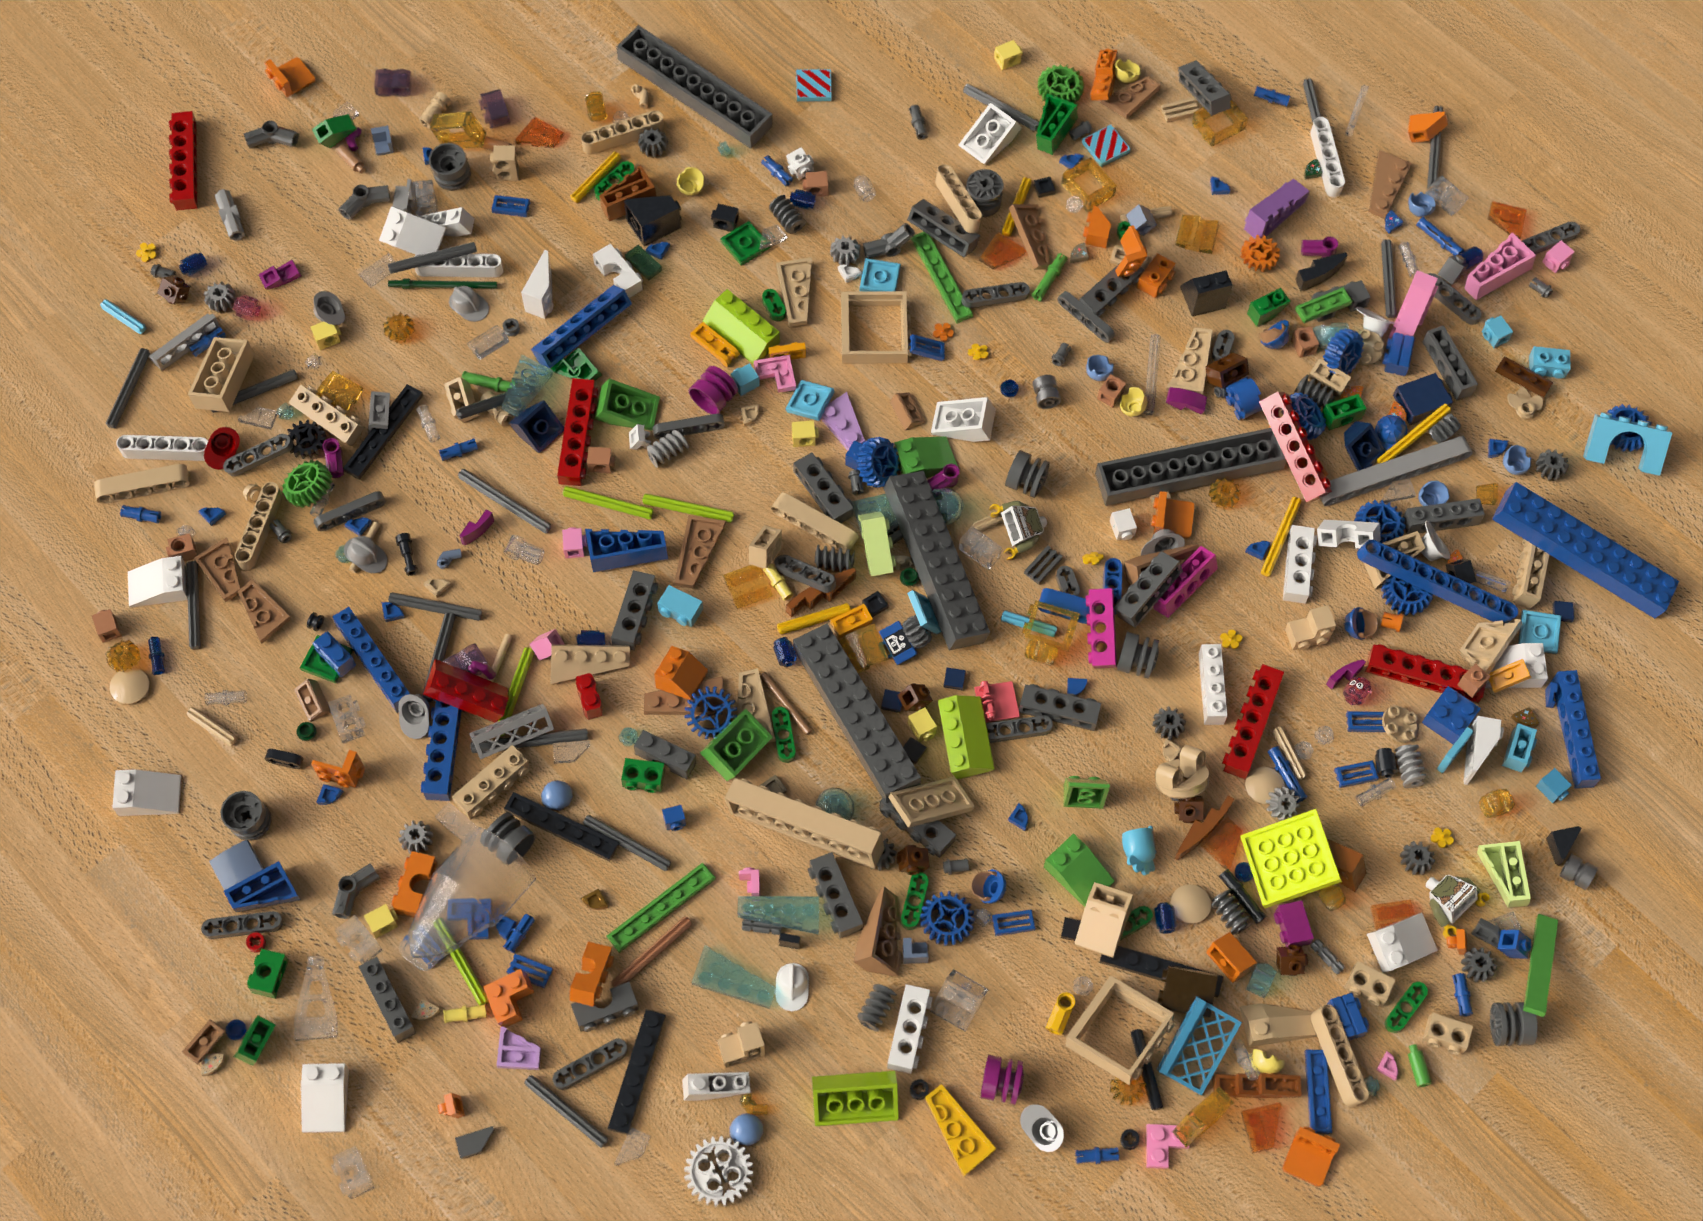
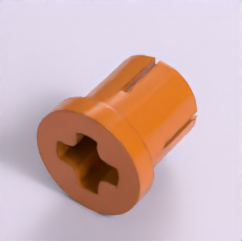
M1384 612L1381 627L1400 632L1404 614L1400 613V615Z

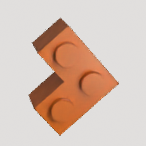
M519 969L483 986L498 1025L506 1028L523 1020L516 1001L534 993L533 986L526 972Z

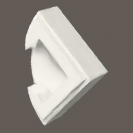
M846 264L838 266V271L846 283L862 276V272L856 267L847 266Z

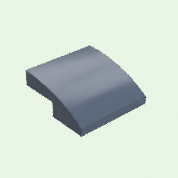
M249 840L232 846L209 861L224 890L264 869Z

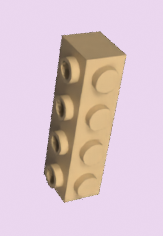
M300 385L288 403L346 444L353 446L364 430V427L360 425L361 421L353 415L351 417L345 414L347 411L339 405L336 407L331 405L332 400L324 395L322 397L317 395L318 391L312 386L308 385V387Z
M1523 539L1522 545L1524 549L1519 557L1521 564L1516 573V578L1518 579L1512 594L1514 595V603L1531 609L1541 600L1549 554Z
M511 745L452 796L455 805L469 819L473 816H478L487 804L497 800L501 792L510 789L516 779L522 778L528 773L530 768L528 760Z

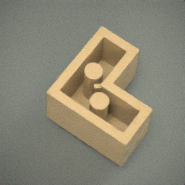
M1329 605L1310 609L1306 618L1288 622L1285 631L1292 650H1305L1311 645L1317 644L1321 646L1328 643L1336 623Z
M744 1022L737 1028V1034L726 1033L718 1039L725 1068L765 1056L764 1042L757 1022Z

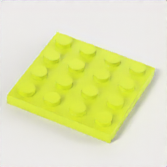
M1316 809L1240 835L1264 908L1342 882Z

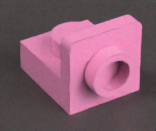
M751 867L739 870L740 880H751L747 881V892L751 893L752 899H760L759 870Z

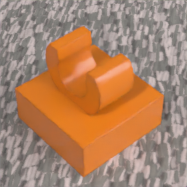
M1456 929V936L1447 937L1448 948H1457L1459 955H1464L1468 951L1465 929Z
M453 1093L444 1095L445 1103L438 1105L439 1114L444 1113V1115L454 1118L465 1116L461 1096Z

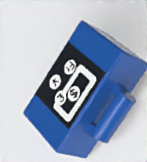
M900 621L879 631L883 641L878 647L885 659L893 657L896 665H899L918 655L916 648L908 641ZM886 644V646H887V648H888V650H889V652H890L889 655H887V653H886V651H885V649H884V647H883L882 645Z

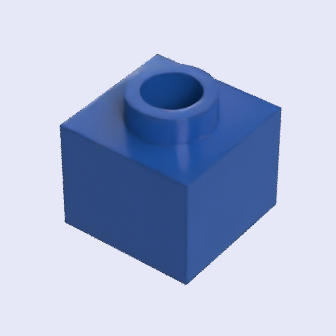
M682 805L662 809L667 831H678L683 826H686Z

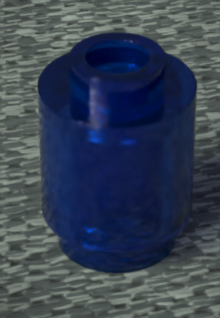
M795 189V192L791 191L790 200L795 207L807 210L814 208L816 195L812 194V192Z
M1476 246L1458 254L1465 258V262L1469 264L1466 270L1483 261V252Z
M200 252L198 254L193 253L180 260L179 268L183 275L191 276L205 269V266L208 264Z
M581 630V634H577V645H605V632H600V630Z
M787 637L775 640L773 650L779 665L784 667L794 665L797 656L791 641Z
M1168 902L1157 904V907L1154 908L1157 929H1159L1161 934L1175 932L1177 922L1174 906L1169 905Z

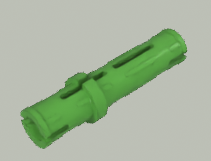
M1059 253L1054 262L1048 266L1046 274L1032 293V297L1035 300L1038 298V301H1042L1055 278L1061 274V269L1068 260L1064 254L1062 256V253Z
M464 371L462 374V378L468 383L491 388L496 392H509L518 388L515 387L518 386V383L506 381L500 377L492 378Z

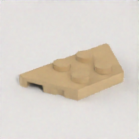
M1515 619V623L1505 624L1503 620L1492 623H1478L1461 647V656L1472 666L1476 663L1489 675L1521 628V619Z

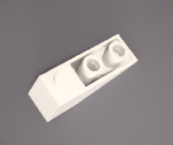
M463 207L419 216L446 227L445 236L458 237L472 233L474 218Z
M749 1072L687 1074L682 1080L684 1101L710 1100L751 1093Z

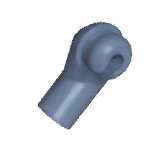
M461 549L442 552L437 560V566L445 569L453 559L462 558Z

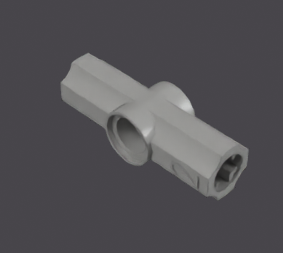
M219 190L215 194V198L220 209L219 213L223 225L226 227L230 240H241L245 234L230 190Z

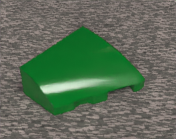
M579 347L566 359H561L551 368L554 373L570 379L597 380L602 376V373Z

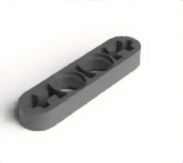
M1570 221L1524 239L1522 242L1536 255L1553 248L1560 241L1566 243L1575 239L1580 232V226L1576 222ZM1552 234H1558L1560 239H1554ZM1542 240L1545 242V245L1541 246L1536 241Z
M1428 273V275L1438 278L1435 285L1439 286L1434 297L1467 324H1477L1482 315L1481 310L1438 275ZM1446 290L1450 295L1443 296L1440 291ZM1454 302H1461L1463 307H1456Z
M1024 282L968 289L963 292L961 303L967 308L1022 301L1028 297L1030 287ZM1006 291L1009 295L1004 297L999 292ZM988 293L992 298L986 299L982 294Z
M1064 291L1058 296L1059 304L1102 341L1108 343L1115 337L1113 329L1071 293Z
M712 414L654 425L652 429L654 438L660 439L661 437L665 438L668 433L672 435L673 430H677L683 436L719 430L725 426V421L722 414Z
M286 434L277 435L227 459L223 465L224 470L234 477L289 452L293 448V440ZM271 447V452L268 455H263V450ZM254 455V460L251 463H246V458Z
M376 491L317 516L314 519V524L318 531H326L382 507L386 500L382 492Z
M780 555L774 560L777 571L787 577L825 593L831 592L836 588L835 578L828 572L788 555ZM797 568H802L800 572H793ZM810 575H817L813 579H808Z
M1035 716L986 723L989 741L994 743L1047 735L1052 730L1053 722L1048 716ZM1041 722L1047 725L1046 729L1040 726ZM1033 723H1035L1036 726L1035 731H1033ZM1027 724L1030 730L1028 732H1021L1019 726ZM1008 727L1011 732L1008 735H1003L1000 733V728Z
M275 911L213 918L203 922L201 931L208 939L244 936L254 932L260 934L269 933L281 929L283 919ZM275 917V919L277 920L274 923V925L271 926L270 923H262L261 919L263 918L265 922L272 921V918ZM252 919H256L258 921L257 927L254 929L247 928V923ZM230 922H236L237 928L232 932L227 931V925ZM222 923L223 932L220 929H213L212 933H209L207 930L210 929V925H213L215 928H221L220 924Z
M614 1039L557 1070L552 1079L554 1086L559 1090H566L617 1062L627 1054L626 1043L622 1039ZM615 1045H618L619 1047L623 1046L621 1048V1053L618 1054V1052L615 1051L611 1053L612 1058L609 1059L608 1054L605 1051L606 1049H608L610 1053L615 1050ZM597 1054H603L605 1061L602 1064H596L593 1061L594 1057ZM579 1064H584L587 1067V1071L582 1075L575 1072V1068ZM571 1069L575 1079L572 1080L570 1076L565 1079V1084H562L561 1082L557 1083L559 1081V1076L562 1075L563 1077H567L568 1075H570L568 1070Z

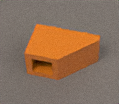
M1435 112L1410 115L1408 133L1411 142L1430 141L1448 126L1446 113Z
M1094 205L1092 212H1088L1086 222L1089 223V227L1085 226L1083 237H1086V245L1106 249L1111 223L1101 210Z

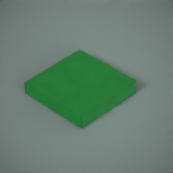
M750 221L720 238V242L741 266L770 248V244Z
M312 644L300 666V670L336 684L340 676L316 652ZM341 644L342 647L351 655L353 649L351 647Z

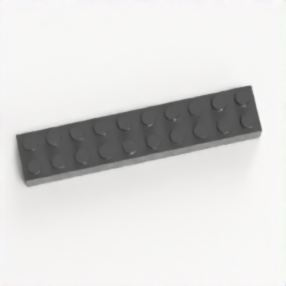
M640 25L616 46L619 61L750 149L773 127L772 113Z
M1267 428L1097 463L1095 475L1104 504L1109 506L1151 497V495L1159 494L1160 491H1169L1171 493L1282 470L1287 460L1272 429Z
M924 471L889 477L883 489L948 649L954 650L983 644L990 634V630Z
M828 623L793 639L796 655L885 803L891 802L888 798L891 792L921 785V776Z

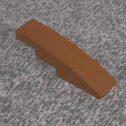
M851 568L834 574L836 588L831 592L825 593L813 587L802 591L786 604V613L792 617L804 605L811 610L823 598L831 602L856 579V569Z
M1227 795L1219 811L1211 807L1203 823L1195 819L1174 859L1179 860L1190 853L1214 831L1232 806L1234 798Z
M1242 1073L1236 1075L1214 1074L1213 1091L1214 1096L1297 1098L1302 1097L1301 1076L1260 1073L1258 1075Z

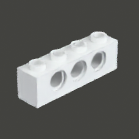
M1292 525L1290 528L1283 601L1305 604L1308 597L1312 596L1313 586H1310V580H1313L1314 569H1311L1312 563L1314 564L1316 553L1313 552V547L1316 546L1317 536L1314 535L1315 528ZM1296 579L1301 580L1303 583H1298Z
M1202 644L1199 651V667L1204 725H1224L1227 718L1221 644Z
M906 984L887 1069L908 1074L912 1073V1068L917 1069L919 1056L915 1055L917 1048L921 1049L924 1037L920 1036L922 1028L926 1029L928 1017L925 1016V1011L930 1009L933 998L929 996V989ZM917 1006L921 1011L914 1014L910 1011V1008ZM907 1026H913L915 1027L916 1031L914 1033H908L906 1032L905 1028ZM907 1045L912 1051L910 1053H903L900 1048Z

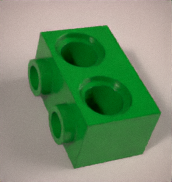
M625 758L621 777L622 787L631 791L642 789L648 793L662 792L665 764ZM631 773L638 774L636 778L628 777ZM652 775L658 777L654 781L648 780V778Z

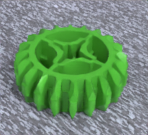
M1060 63L1059 67L1053 64L1052 68L1047 67L1046 71L1041 73L1037 88L1039 96H1042L1043 101L1046 100V94L1048 93L1075 104L1083 94L1084 82L1079 71H1075L1074 67L1070 69L1068 64L1062 67Z
M318 460L304 461L302 465L298 464L297 468H293V471L288 473V478L284 479L285 483L282 485L284 488L282 492L286 499L296 507L300 506L303 508L306 505L310 507L312 503L316 504L317 500L322 499V496L327 494L326 491L331 488L330 484L333 482L331 480L332 475L328 468Z

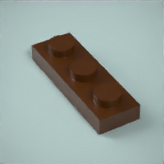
M1505 356L1495 370L1496 373L1543 398L1553 384L1552 381Z

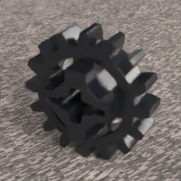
M300 420L299 425L293 423V429H287L288 436L293 440V444L294 439L296 440V446L293 445V448L289 451L290 454L294 453L296 458L301 455L302 459H305L306 455H309L311 459L313 453L319 455L318 450H324L323 443L326 440V434L322 426H318L315 421L310 424L309 420H306V423H302Z

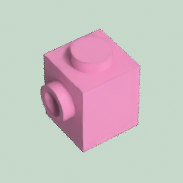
M1560 241L1546 253L1542 262L1547 268L1556 273L1560 269L1564 270L1570 264L1575 251L1563 241Z
M571 527L562 530L565 559L584 557V546H587L586 535H582V529Z

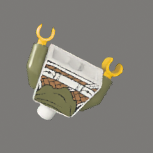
M1020 501L1004 503L1002 506L992 504L989 510H997V512L991 513L990 516L992 518L998 517L1000 512H1002L1001 515L1011 544L1016 546L1014 549L1010 547L1005 549L1003 554L1007 551L1012 553V556L1006 560L1013 559L1018 552L1021 554L1031 549L1039 540V535L1044 532L1043 527L1047 525L1046 518L1044 516L1039 517L1035 507H1028V505Z
M1446 875L1440 882L1431 877L1426 883V887L1431 890L1429 893L1431 910L1439 925L1444 927L1443 936L1446 939L1450 936L1448 929L1456 935L1457 928L1450 926L1449 923L1453 924L1474 902L1477 906L1483 907L1486 904L1481 898L1485 901L1490 899L1489 894L1480 893V889L1469 878Z

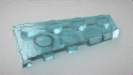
M521 354L501 409L518 417L552 377L553 370Z
M738 896V918L819 935V897Z
M704 945L691 982L692 985L770 1009L776 987L756 975H752L744 970L743 967L734 964L723 955L714 952L710 947Z

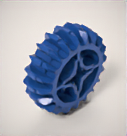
M1345 328L1344 330L1341 329L1339 333L1336 332L1334 337H1331L1330 343H1327L1328 347L1325 349L1326 352L1323 358L1325 362L1329 363L1327 364L1329 368H1337L1348 375L1352 373V370L1359 363V359L1362 357L1361 353L1364 351L1362 348L1364 343L1363 338L1358 332ZM1331 370L1329 371V372H1330V375H1332V376H1333L1332 373L1336 374L1335 372H1333V371H1331Z
M1300 392L1290 395L1292 401L1290 404L1299 415L1298 421L1307 432V440L1317 438L1325 431L1324 428L1326 427V419L1323 417L1324 413L1321 412V408L1317 406V403L1312 398H1308L1307 394L1303 395Z
M1623 404L1619 407L1615 406L1612 410L1607 411V413L1612 414L1613 418L1619 419L1620 416L1631 418L1630 421L1638 423V420L1649 422L1650 426L1652 422L1648 421L1649 416L1643 415L1644 411L1639 412L1637 407L1633 409L1630 404L1627 407ZM1635 432L1620 433L1610 443V445H1615V450L1621 448L1622 452L1626 451V449L1632 452L1634 449L1639 450L1644 446L1641 435Z
M881 437L870 438L863 442V446L859 447L860 452L857 453L859 458L855 462L859 465L857 470H860L859 476L863 477V482H866L868 486L875 488L884 487L889 477L896 476V472L900 471L898 468L900 464L898 462L899 456L896 454L897 449L894 448V443H891L889 439Z
M1375 499L1371 504L1368 501L1365 506L1362 505L1355 515L1354 521L1380 523V543L1401 537L1404 534L1405 518L1401 517L1402 511H1396L1397 506L1391 507V502L1384 504L1382 500L1378 503Z
M1392 575L1382 583V599H1387L1386 605L1391 604V610L1396 608L1398 614L1403 611L1405 616L1409 613L1414 616L1417 612L1421 613L1424 609L1428 608L1429 603L1433 599V594L1405 581H1401V579Z
M706 686V693H703L701 688L698 689L700 694L698 697L695 693H692V697L695 699L694 702L690 699L687 700V703L692 706L685 707L686 711H690V714H686L685 718L692 719L687 722L688 726L695 725L691 729L692 732L699 729V737L705 732V739H708L709 733H712L714 739L717 732L720 733L732 722L730 721L731 718L735 719L737 715L732 714L733 711H737V707L730 706L735 703V700L733 699L728 702L727 699L731 696L729 693L722 696L725 691L724 689L716 693V686L713 687V692H710L709 686ZM707 697H717L724 703L713 706L709 703ZM702 700L704 711L695 717V708ZM706 704H708L712 710L716 709L717 712L714 713L716 721H714L710 715L705 716V713L708 712ZM727 708V717L720 725L718 714ZM710 720L715 728H705L698 722Z
M941 891L939 898L933 895L932 901L927 900V906L922 907L924 913L920 914V919L923 920L921 927H926L924 934L931 933L929 936L930 940L935 937L937 938L936 944L943 940L944 946L948 945V941H951V944L954 946L956 945V939L961 943L963 942V936L968 938V931H973L971 924L975 923V918L972 917L974 910H969L971 904H965V897L960 900L958 899V893L955 894V897H952L950 891H948L947 896H944V893ZM945 905H950V906H953V907H955V908H954V909H949V908H947ZM937 908L940 917L933 923L931 914ZM962 914L964 917V923L958 929L956 927L957 923L955 920H957L959 918V915ZM944 916H950L951 921H945ZM946 928L950 932H944L939 929Z

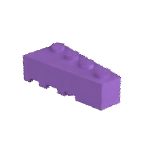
M1295 179L1288 183L1286 182L1281 188L1249 210V214L1245 219L1244 230L1254 238H1256V235H1259L1260 238H1263L1264 235L1268 236L1307 201L1310 191Z

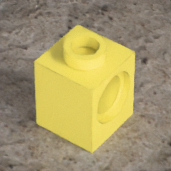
M1012 40L995 47L994 58L1001 69L1004 70L1019 64L1023 53L1021 47L1017 46L1015 41Z
M321 322L311 326L313 336L320 350L340 343L338 335H341V331L338 325Z
M814 420L792 422L793 447L815 446V438H819L818 427H814Z
M926 708L908 716L907 724L919 742L923 740L928 741L935 736L937 726Z
M386 904L364 915L375 938L398 927L395 922L398 917L394 909L389 910Z

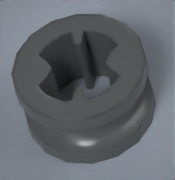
M509 318L503 322V330L507 336L513 337L519 333L520 327L516 319Z

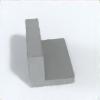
M411 179L407 180V186L395 187L392 206L410 214L414 197V187Z
M371 391L368 434L372 431V428L388 429L390 393Z

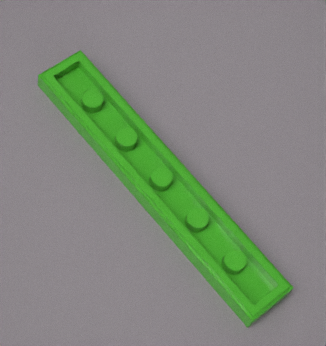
M926 232L914 235L911 241L956 324L972 318L973 313L970 308L965 307L961 303L962 293L931 236Z
M701 863L609 933L607 939L620 953L715 880V876L704 863Z
M1538 914L1535 922L1523 1011L1544 1017L1547 1009L1558 920Z

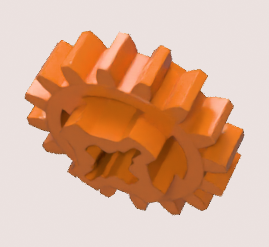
M1256 235L1255 239L1250 237L1249 241L1245 240L1240 256L1244 259L1243 264L1248 263L1249 269L1255 267V271L1258 268L1262 272H1264L1265 268L1271 270L1272 266H1276L1280 257V249L1276 248L1277 243L1272 244V238L1266 240L1265 235L1263 238Z

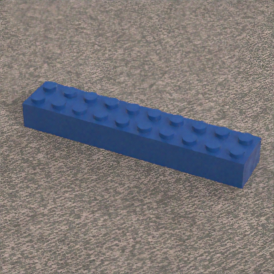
M1515 482L1506 490L1492 518L1495 522L1654 619L1667 610L1679 583L1677 579L1518 482Z

